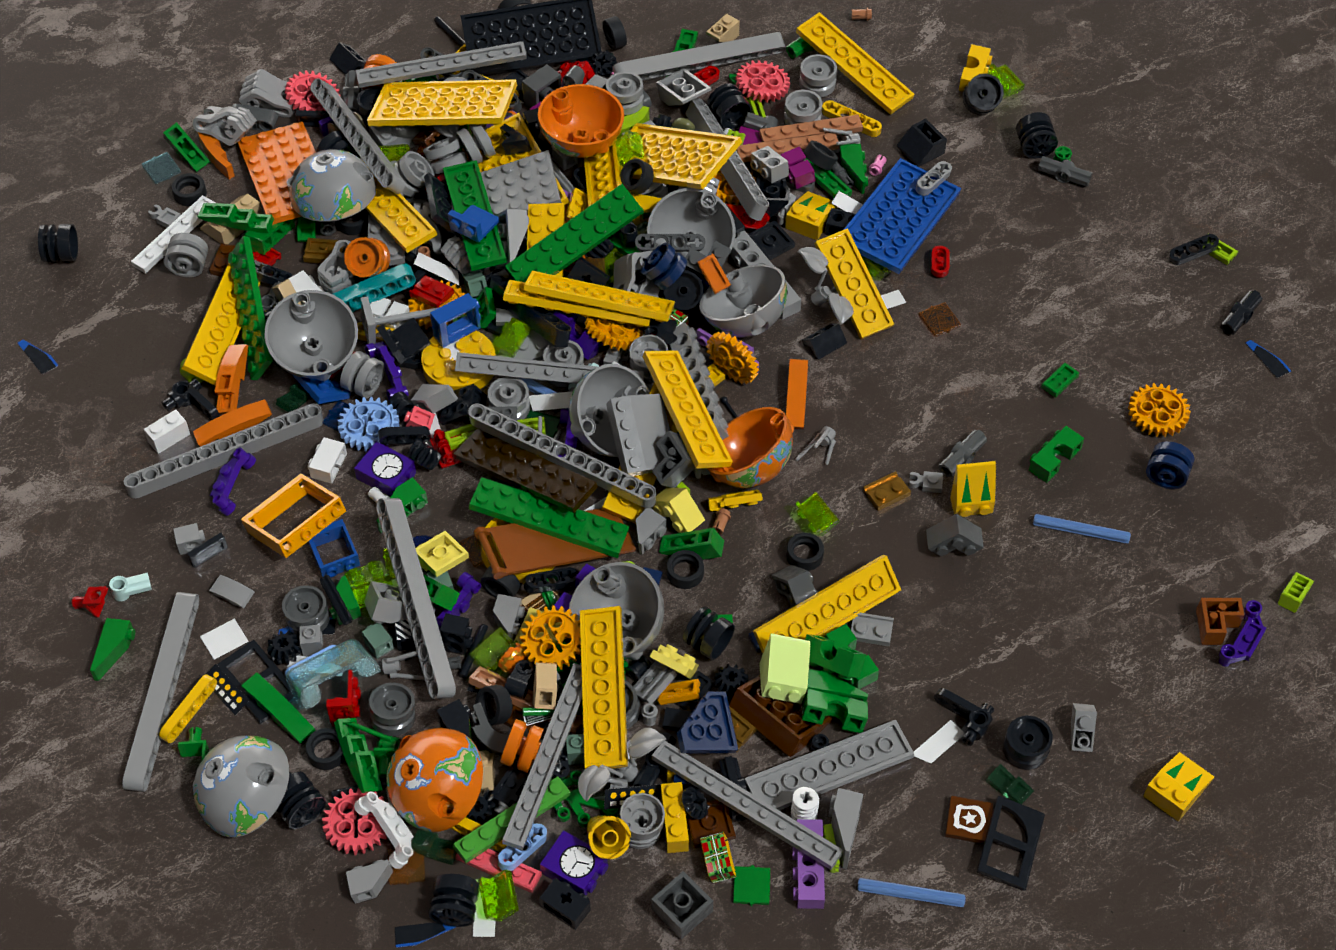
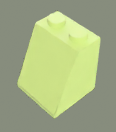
M770 634L759 663L762 697L798 704L802 703L808 687L810 641Z

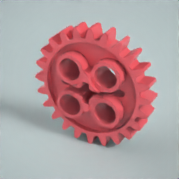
M760 60L757 63L751 61V64L746 62L745 66L741 65V69H738L736 85H739L738 88L742 90V94L747 93V98L752 96L753 100L758 98L759 102H762V99L767 103L769 99L775 102V98L780 100L781 97H785V94L788 93L790 77H787L788 73H783L784 69H778L779 65L773 66V62L767 64V61H764V63H761Z
M305 70L304 74L299 72L298 76L293 74V78H289L285 89L286 99L289 100V105L294 104L293 110L298 108L299 110L326 111L310 89L311 83L315 79L320 78L333 86L339 94L340 90L336 89L337 84H332V79L327 80V75L321 77L320 72L315 75L314 71L309 74Z
M359 787L357 793L349 789L348 795L342 791V798L339 799L335 796V804L328 803L330 810H324L326 817L322 818L324 824L322 827L326 833V839L330 840L331 846L336 845L338 851L344 847L346 854L353 850L354 855H357L360 849L365 854L367 847L373 851V844L381 846L380 838L387 839L384 830L372 812L366 816L359 814L358 837L354 838L356 833L355 823L357 822V812L354 804L360 797L367 794L362 793ZM347 809L352 810L350 813H343ZM344 829H351L347 833H341ZM365 829H372L368 833H363Z

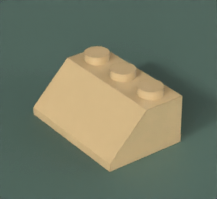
M249 194L242 195L230 203L235 204L238 209H253L256 214H263L260 202ZM208 221L200 227V230L220 244H229L245 231Z

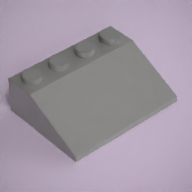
M661 394L628 395L610 399L606 406L621 471L631 476L653 473L652 470L665 458L656 443L670 431Z

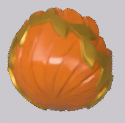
M515 643L517 645L515 648H508L499 660L498 667L506 674L512 673L518 661L527 659L523 653L524 649L521 648L519 643Z

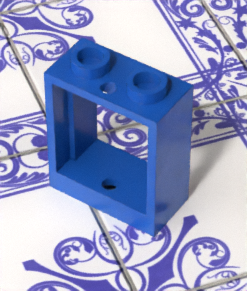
M467 293L430 312L433 336L443 348L481 328L480 305L477 299L472 298ZM467 313V316L447 326V322Z
M343 519L332 522L308 541L322 577L325 575L334 577L339 573L353 570L360 566L358 554ZM343 537L350 555L323 565L316 547Z

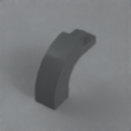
M481 702L474 704L471 717L474 724H479L472 727L475 738L485 749L502 756L510 734H501L495 731L486 718ZM527 729L525 730V733H524V736H526V737L528 736V730H527Z

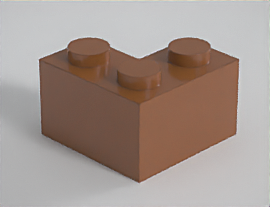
M1241 598L1200 599L1196 613L1201 644L1222 645L1227 634L1226 628H1239L1244 617Z

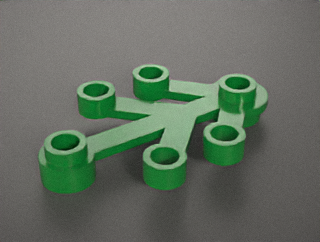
M575 770L570 774L569 778L562 782L567 788L573 784L578 785V780L573 779V777L576 775L580 776L582 772ZM578 788L571 791L570 796L564 799L569 802L581 827H587L591 819L590 815L583 811L581 805L603 810L604 816H617L619 814V808L604 809V801L590 797L586 802ZM561 802L554 806L558 819L561 822H566L570 819V810L563 807ZM563 812L568 814L565 817L560 816ZM582 818H587V819H588V821H586V822H582V821H580V820H581Z

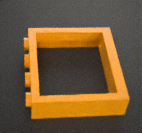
M299 474L241 518V521L248 534L287 558L344 514L346 509L339 496L303 474ZM307 493L326 504L281 540H278L262 529Z

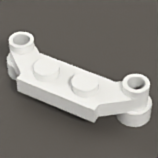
M368 792L355 802L354 808L362 816L372 812L395 847V851L389 856L390 864L396 869H401L413 855L411 840L414 836L391 802L387 803L379 799L376 793Z

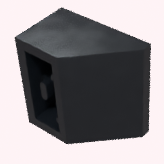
M925 118L910 127L898 142L897 148L915 166L920 167L945 154L947 139Z

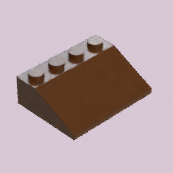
M760 675L737 688L729 705L790 757L803 750L812 741V738L819 734L834 719L833 716H825L822 725L803 721L802 703L798 704L762 697Z

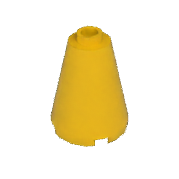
M594 816L589 820L587 824L588 843L595 855L605 859H616L626 852L630 845L631 832L628 825L621 818L616 816Z

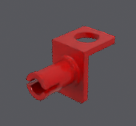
M106 586L88 587L84 597H73L72 606L75 607L74 609L86 608L95 617H99L105 604L104 599L108 588Z

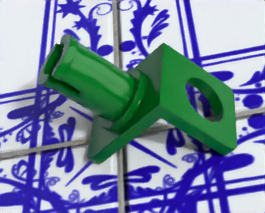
M194 727L189 729V741L178 742L181 757L202 756L201 760H203L209 752L207 741L201 740L202 729L200 727H195V733Z
M377 741V748H374L373 752L376 764H378L380 779H387V770L395 749L379 748L380 741Z

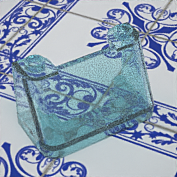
M350 639L291 668L286 674V681L300 710H306L319 703L321 691L318 685L348 669L353 670V672L357 671L363 677L373 676L381 672L375 659L357 640Z

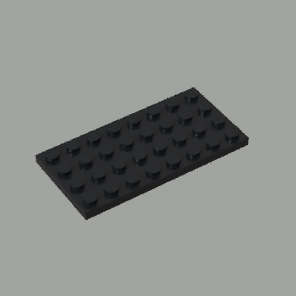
M553 0L460 15L466 51L517 42L524 43L527 59L471 68V70L483 76L541 68L546 64L553 66L566 62L591 60L593 54H597L599 50L602 52L592 0Z

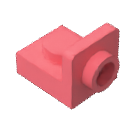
M414 406L411 412H406L403 421L406 422L405 427L426 426L430 430L435 414Z

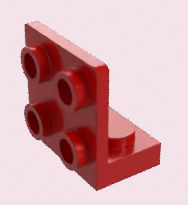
M348 670V698L335 697L326 701L332 727H335L334 722L337 719L356 718L357 720V717H360L358 699H361V689L358 687V677H354L353 670Z

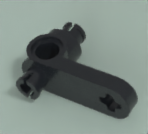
M196 378L191 382H176L172 387V391L167 393L168 398L161 402L168 412L174 407L179 409L180 407H187L193 404L210 420L220 417L216 407L198 392L202 386Z
M938 689L934 695L935 701L967 720L962 728L964 734L961 737V741L965 744L969 740L967 745L972 746L975 740H980L986 734L993 720L991 714L994 712V708L990 705L987 709L988 703H983L980 708L947 689Z

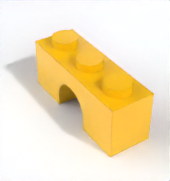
M971 44L967 64L963 69L960 79L959 91H964V88L973 77L979 74H988L989 67L987 65L991 66L993 58L990 55L991 48Z
M682 782L661 784V800L665 811L667 853L689 851L686 813L682 802Z

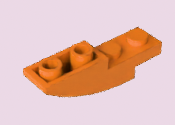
M247 344L230 345L222 359L215 386V393L218 394L216 409L220 415L237 409L240 381H244L248 353Z

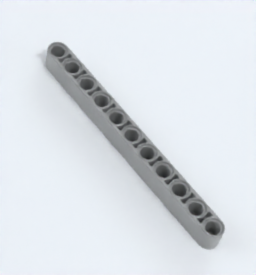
M775 32L624 61L615 64L612 70L614 74L618 72H632L642 80L672 75L684 68L688 71L704 69L708 66H719L775 55L785 51L786 47L781 33Z
M320 78L315 79L310 87L312 93L379 183L389 191L400 194L405 188L403 178L333 86Z
M700 98L691 100L686 115L694 124L695 130L726 135L707 104ZM735 151L720 170L749 217L760 221L769 206V202Z
M477 403L469 407L470 423L474 427L595 481L598 486L641 507L651 508L655 505L656 489L652 485L482 404ZM476 414H481L479 417H474ZM492 422H498L496 425H491ZM509 430H515L513 433H508ZM532 438L530 441H525L524 439ZM542 446L549 447L547 449H541ZM559 454L566 455L564 457H558ZM576 462L583 463L582 465H575ZM593 470H599V471H600L599 473H596V474H595V473H592ZM616 478L617 481L611 482L609 479ZM632 486L634 489L627 490L626 487ZM649 494L652 497L644 498L643 496Z
M318 404L306 405L131 473L124 478L126 491L129 497L140 498L227 464L234 457V451L239 447L252 454L322 426L324 422L321 407Z
M380 498L376 505L377 514L429 695L432 699L452 698L456 692L455 682L402 501L399 498Z
M176 593L123 776L122 784L124 790L145 792L148 788L161 742L159 733L167 721L199 606L198 594Z

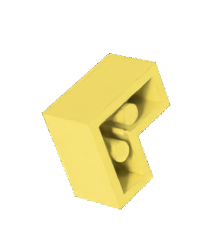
M667 487L656 496L653 510L663 517H670L673 522L672 526L677 532L693 531L705 521L686 488Z

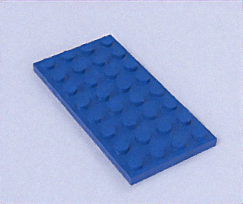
M901 158L844 228V230L848 228L862 256L897 274L901 273L961 191L960 187L945 180L929 195L918 194L915 190L917 181L928 171ZM930 177L933 180H938L936 177Z

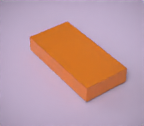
M714 254L697 262L715 295L731 286Z

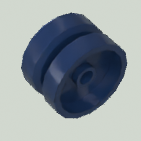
M665 242L648 256L641 272L649 280L653 279V283L657 287L664 290L680 277L687 265V259L682 254L675 253L674 247Z
M1169 441L1160 442L1154 446L1146 468L1147 477L1156 485L1166 489L1182 488L1186 485L1195 460L1194 455L1182 444Z

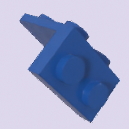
M471 205L463 214L454 210L447 214L451 230L478 243L499 223L498 216L475 205Z

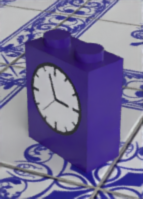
M377 441L354 468L357 480L371 487L378 488L382 493L390 497L398 486L416 474L414 460Z
M563 830L540 863V870L546 877L552 880L556 878L559 881H566L574 891L587 895L588 892H593L597 885L596 880L600 875L603 876L606 873L609 864L607 859L595 855L590 849L589 844Z

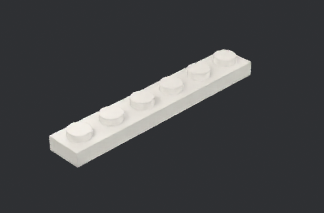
M202 195L131 261L132 266L146 274L166 255L170 238L173 235L190 233L203 221L197 217L203 203L216 202Z

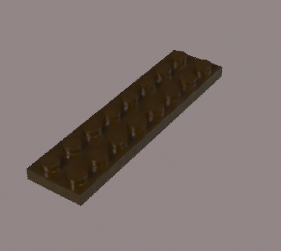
M476 429L453 453L455 459L572 513H575L598 487L597 483L589 478L479 429Z

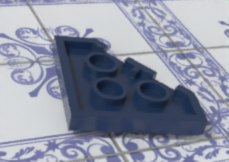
M708 691L704 694L677 732L681 753H735L738 751L726 692Z

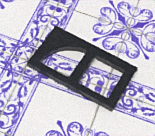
M252 640L218 663L217 666L250 700L245 706L256 720L262 724L271 716L260 708L256 700L243 690L241 683L229 670L230 667L255 651L268 667L260 673L266 681L276 676L289 691V693L283 696L290 703L301 697V695L257 642Z
M998 795L977 873L1026 891L1045 814ZM1001 808L1010 812L1021 823L1025 831L1026 843L996 831ZM992 842L1023 853L1017 877L987 865Z

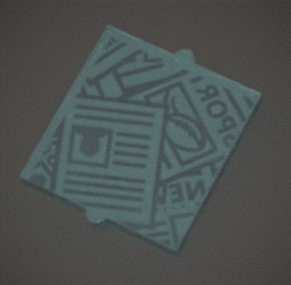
M168 152L157 157L154 156L153 159L142 163L143 168L155 184L166 179L169 180L171 177L181 173L180 168Z

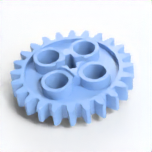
M363 397L362 402L356 399L355 405L349 403V409L343 408L344 413L339 414L340 419L338 420V430L345 444L350 443L351 448L356 445L358 451L361 447H364L365 452L376 441L379 442L378 430L384 427H400L399 416L397 415V410L393 409V405H388L387 400L381 403L380 398L373 401V397H370L369 401H366L365 397Z

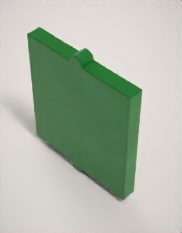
M751 865V867L735 866L736 877L734 878L733 903L749 904L750 906H753V904L769 905L770 868L755 867L754 865Z

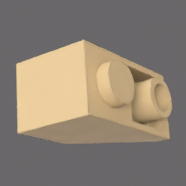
M726 14L707 30L706 34L719 42L733 41L739 36L740 21Z
M536 662L532 704L534 708L555 710L557 664Z
M479 751L483 764L481 790L483 791L487 787L489 790H494V753Z

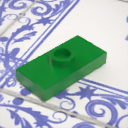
M1064 363L1042 383L1041 388L1056 398L1079 377V372Z

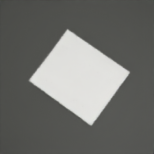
M235 618L200 636L214 660L249 642Z

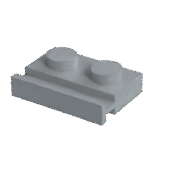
M866 613L857 614L858 616L853 619L851 631L857 638V641L890 646L894 618Z
M655 661L633 686L638 699L652 704L677 676L676 672Z

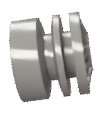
M643 335L636 338L630 346V369L644 371L643 382L649 384L650 381L654 382L642 357L644 352L668 351V347L664 340L658 336Z
M633 794L621 806L619 818L628 825L631 832L629 846L636 849L649 848L656 844L661 837L665 811L659 799L651 794Z

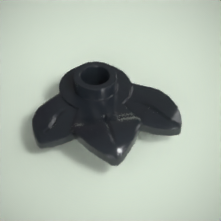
M651 318L649 326L644 331V335L656 334L655 336L664 340L666 345L672 344L678 339L673 334L677 327V321L658 322Z

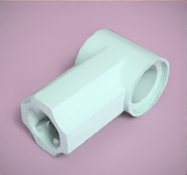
M148 573L128 578L116 576L109 582L112 596L116 601H125L130 595L152 590Z

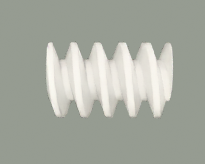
M809 787L798 788L792 798V819L795 821L797 819L817 820L819 808L818 794Z

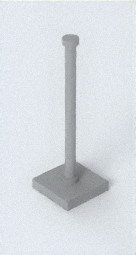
M368 296L361 297V317L367 343H376L375 327L377 325L405 321L412 318L429 317L430 312L438 308L375 318L372 314Z

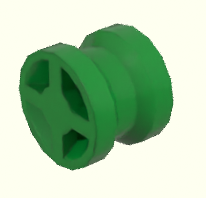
M1060 146L1056 148L1053 159L1060 162L1071 160L1072 151L1066 146Z

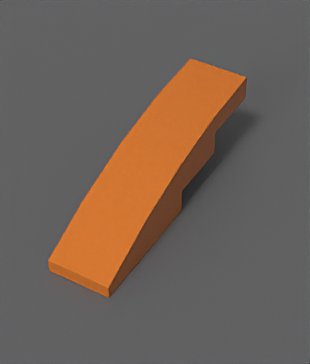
M197 132L201 146L209 160L229 180L234 177L232 164L228 162L226 152L222 149L220 140L212 135Z
M790 359L786 416L794 426V429H804L808 360Z
M264 399L215 418L194 430L193 433L198 445L201 447L216 439H221L255 426L270 417L272 413L267 401Z

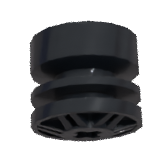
M732 83L716 88L707 100L709 109L723 128L735 129L743 125L746 113H752L751 105L739 88Z
M1031 113L1019 120L1016 125V132L1024 155L1034 159L1042 158V156H1048L1057 148L1058 139L1051 119L1046 113Z
M54 224L49 226L40 225L38 249L43 262H49L50 260L56 262L59 257L62 262L76 261L78 255V236L73 224H60L58 230Z
M704 606L689 621L683 634V642L691 645L693 649L700 647L701 654L711 660H715L723 653L731 641L735 625L723 617L718 619L717 613L711 612L708 607Z
M301 771L289 774L285 795L276 811L281 813L282 819L286 821L290 828L299 829L314 821L325 808L326 799L313 786L312 781L305 773Z
M450 873L437 876L434 881V898L430 903L429 917L433 921L446 926L466 927L472 925L475 921L476 905L474 903L478 901L480 884L475 879L461 874Z

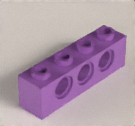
M797 819V822L823 837V820ZM793 847L792 859L797 860V867H793V880H797V887H793V900H797V908L824 909V865ZM809 861L813 865L806 866L803 864V862ZM809 881L812 882L814 885L806 886L804 885V882Z

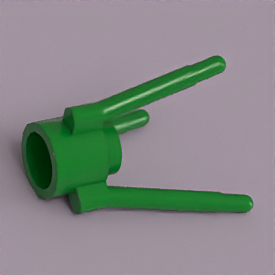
M354 722L351 723V726L381 738L379 748H394L395 752L398 750L399 738L384 735Z

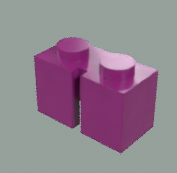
M800 146L781 154L788 161V181L790 184L793 183L796 189L815 182L814 169L808 159L806 160V156Z

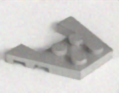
M496 308V326H515V355L496 356L543 360L544 350L550 342L510 311Z

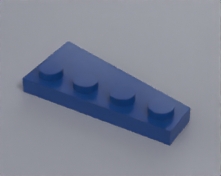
M293 375L318 404L350 399L351 392L339 388L340 384L335 380L332 382L329 379L320 381L318 379Z

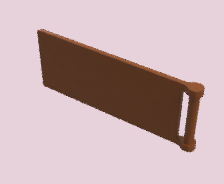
M602 508L585 511L624 524L620 517L606 512ZM515 523L490 528L478 527L474 530V535L479 539L490 563L494 579H501L504 576L609 557V555ZM627 533L620 554L631 553L636 550L629 533ZM487 535H491L505 568L499 566L486 537Z

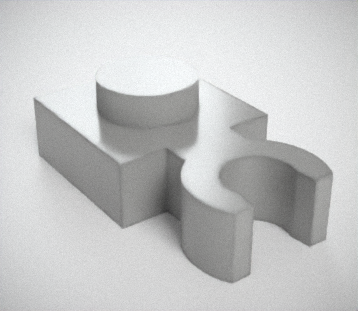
M154 205L156 212L148 211L150 218L156 219L158 224L166 228L181 215L168 207L162 210L159 205Z
M924 471L923 476L916 472L910 473V479L916 480L909 482L910 488L922 486V491L942 492L943 473Z

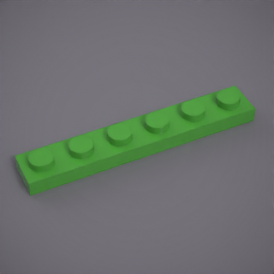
M559 777L550 781L536 818L570 796V790ZM517 803L453 844V848L465 864L503 840Z

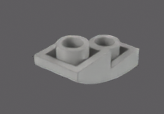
M223 575L217 578L209 590L213 595L226 599L229 603L241 608H245L255 593L252 589Z

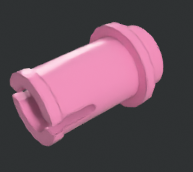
M877 155L874 163L869 166L871 175L877 176L882 173V168L887 161L885 156L880 160L882 155Z

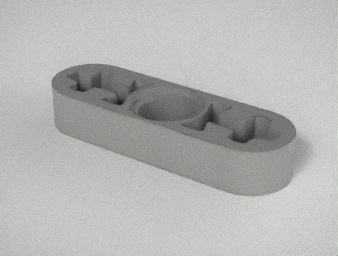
M945 161L938 162L917 181L916 192L924 196L929 195L950 176L951 164ZM930 177H936L938 180H933Z

